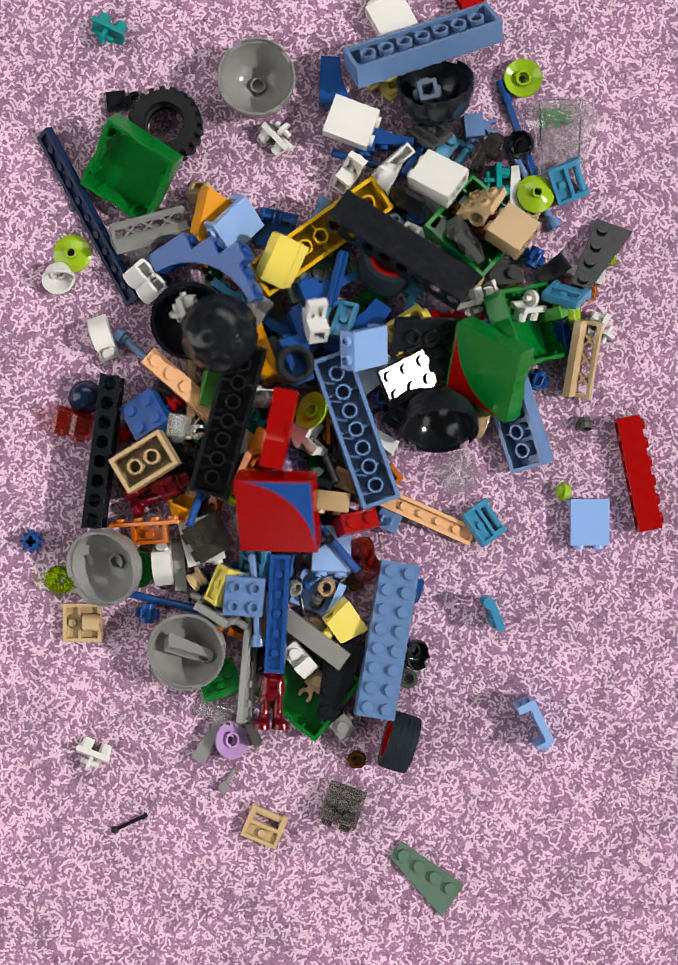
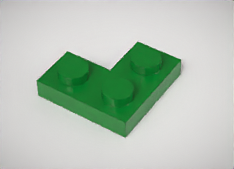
M232 657L224 659V664L218 674V678L201 687L206 703L239 693L240 679Z

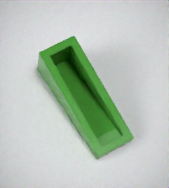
M558 305L547 308L546 312H539L537 324L568 316V308Z
M203 371L199 404L211 407L220 373Z

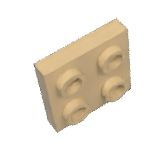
M491 187L483 191H472L456 215L459 214L463 220L469 219L470 223L474 226H482L506 196L507 191L505 187Z
M63 603V642L103 641L102 607L90 603Z

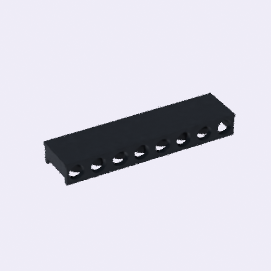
M349 189L346 190L327 216L328 219L324 227L455 311L481 275ZM331 221L338 223L340 228L333 226ZM348 231L355 234L357 238L350 237ZM364 242L369 243L373 249L367 248ZM381 253L386 254L390 260L384 259ZM398 264L403 265L407 271L401 270ZM414 275L420 276L424 281H418ZM431 285L436 286L440 292L434 291ZM448 296L453 297L457 303L451 302Z
M256 346L250 358L243 365L233 371L220 372L189 491H196L227 501L266 359L267 348Z
M100 373L81 528H107L114 469L108 460L116 455L117 433H119L118 428L121 417L119 408L122 406L125 379L116 375Z

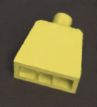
M344 596L322 617L327 627L321 632L329 638L335 637L340 644L368 630L351 603Z

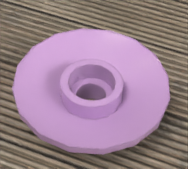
M236 721L223 723L216 732L215 737L216 749L220 755L232 760L240 758L246 752L249 745L246 737L247 729L243 728L241 723H236Z

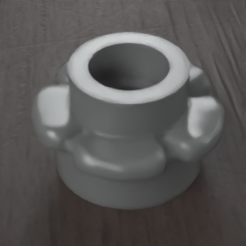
M580 417L579 421L575 424L578 431H590L593 429L594 421L590 417Z
M320 592L318 594L314 593L310 598L311 609L320 610L326 597L320 595Z

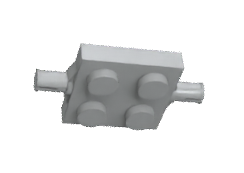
M192 591L190 594V598L197 601L193 609L198 611L199 615L214 621L218 627L227 628L231 625H236L244 631L247 629L249 623L242 620L243 616L222 614V607L214 606L203 599L204 596L195 591Z

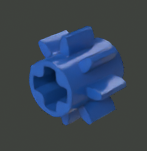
M534 245L530 249L527 247L521 256L524 258L523 264L531 269H536L537 266L541 267L546 260L543 257L545 252Z
M537 368L533 372L529 371L528 377L532 390L539 392L540 388L545 389L549 383V380L546 379L547 373Z
M375 388L377 394L371 395L372 398L376 399L373 406L378 403L380 410H382L383 405L389 407L388 402L378 401L379 393L384 395V392Z
M34 529L30 530V534L23 532L25 537L19 541L24 544L22 550L30 549V553H34L35 548L42 550L40 544L45 542V540L40 538L42 532L35 534ZM28 540H36V543L32 545V543H29Z
M141 602V607H136L135 617H139V622L153 623L154 619L159 618V609H155V603Z

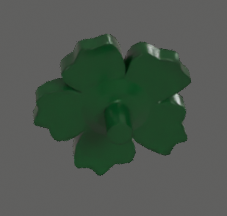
M212 266L201 268L203 273L207 274L205 279L208 282L213 281L214 278L218 280L223 279V272Z

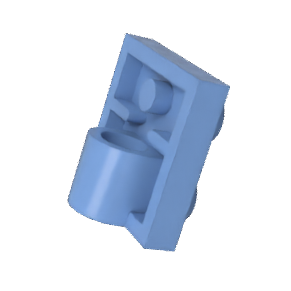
M239 573L237 575L226 574L222 614L262 617L266 578L255 577L252 574Z

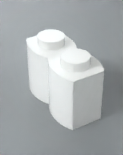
M143 258L123 274L126 283L136 290L139 298L146 304H150L162 291L168 288L165 281L154 272L153 267Z

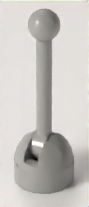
M290 580L289 594L293 597L299 595L303 589L302 584L297 580Z

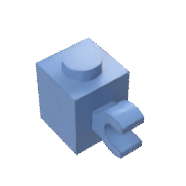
M483 112L464 114L462 118L464 141L478 144L484 139L485 132L490 136L496 135L498 131L491 130L489 126L495 125L497 121L491 119L484 122Z
M383 507L380 510L376 509L380 522L379 527L395 534L403 516Z

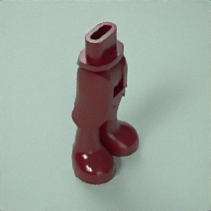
M177 471L175 474L161 476L135 493L128 494L122 485V493L127 501L132 500L130 503L131 512L135 518H139L144 515L147 506L158 501L171 499L181 491L186 490V487L190 486L191 478L187 471L182 473ZM148 491L153 492V494L135 499L139 495L146 493Z
M263 670L264 674L261 679L260 693L258 695L260 711L258 718L253 721L252 728L256 730L270 729L269 703L273 701L271 728L274 730H289V722L283 718L282 713L283 696L285 695L284 677L281 673H266Z

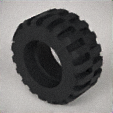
M159 86V90L156 91L154 88L148 89L149 93L147 95L142 93L139 95L140 100L133 102V110L129 111L128 118L131 122L149 133V121L157 112L162 110L178 112L183 118L184 128L176 139L163 143L183 155L182 160L183 162L186 161L190 153L193 155L196 152V146H200L201 136H203L204 132L203 120L198 106H196L195 101L191 97L187 96V93L182 90L179 92L175 87L170 86V89H166L165 86Z

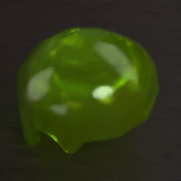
M64 565L51 567L45 575L46 586L50 591L57 594L69 592L74 584L72 578H68L67 569ZM65 576V580L58 583Z

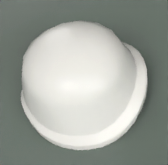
M55 262L46 267L41 281L48 292L63 294L72 288L76 276L67 264Z

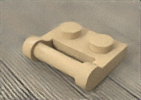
M253 802L240 835L276 850L289 816L279 815ZM255 813L280 823L278 828L255 819Z

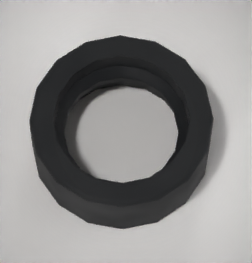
M291 345L284 348L278 354L275 360V368L282 380L288 383H300L312 375L315 368V360L312 353L306 347ZM299 353L305 358L306 369L301 375L293 376L285 370L284 359L288 354Z

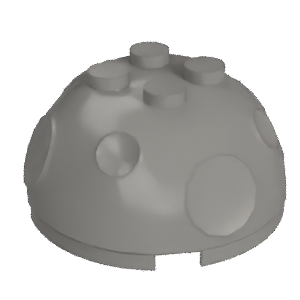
M253 37L241 40L226 51L218 68V86L223 100L236 112L251 118H265L281 110L289 102L296 84L295 68L285 49L276 42L266 38Z
M93 529L72 543L66 559L68 578H72L76 586L74 590L82 599L95 606L112 607L125 601L138 588L139 581L142 578V558L134 543L126 535L112 529Z
M179 613L167 617L153 630L147 645V658L149 659L152 672L162 683L173 689L191 691L206 686L219 674L224 664L226 643L221 630L208 618L197 613ZM170 632L214 651L213 659L207 664L164 652L165 637Z

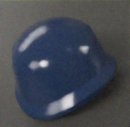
M88 380L76 383L69 392L68 399L71 407L83 414L96 411L98 385Z

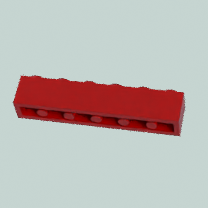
M640 414L615 419L614 425L636 532L663 528L664 517L662 512H659L658 507L660 497L654 488L656 478L651 473L650 468L653 465L652 458L647 453L649 443L643 433V429H645L644 420L640 418Z

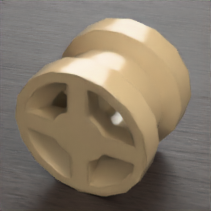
M199 567L195 569L193 574L186 576L187 581L196 592L200 590L202 585L209 583Z

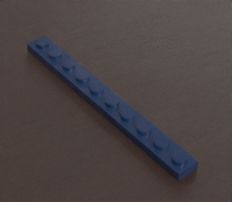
M47 127L38 135L37 139L126 306H130L140 298L136 290L131 288L123 278V274L128 269L121 255H117L110 241V235L85 187L80 184L81 181L52 127Z

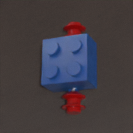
M148 388L119 408L126 421L125 429L118 428L119 433L117 435L123 443L130 444V438L140 441L157 429L165 432L177 424L170 410L178 412L180 405L186 407L185 401L173 392V397L166 396L165 403L159 391Z

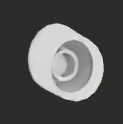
M387 162L384 166L380 165L375 172L377 177L376 183L387 193L388 199L392 184L397 182L402 163L397 165Z

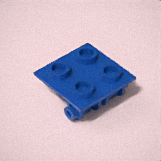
M261 207L258 216L264 226L255 234L253 245L266 247L273 231L287 236L296 229L298 215Z

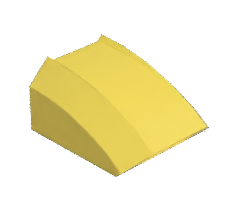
M273 231L255 272L261 280L281 289L291 288L309 248L281 233Z

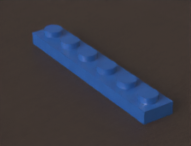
M270 554L264 672L285 673L291 555Z

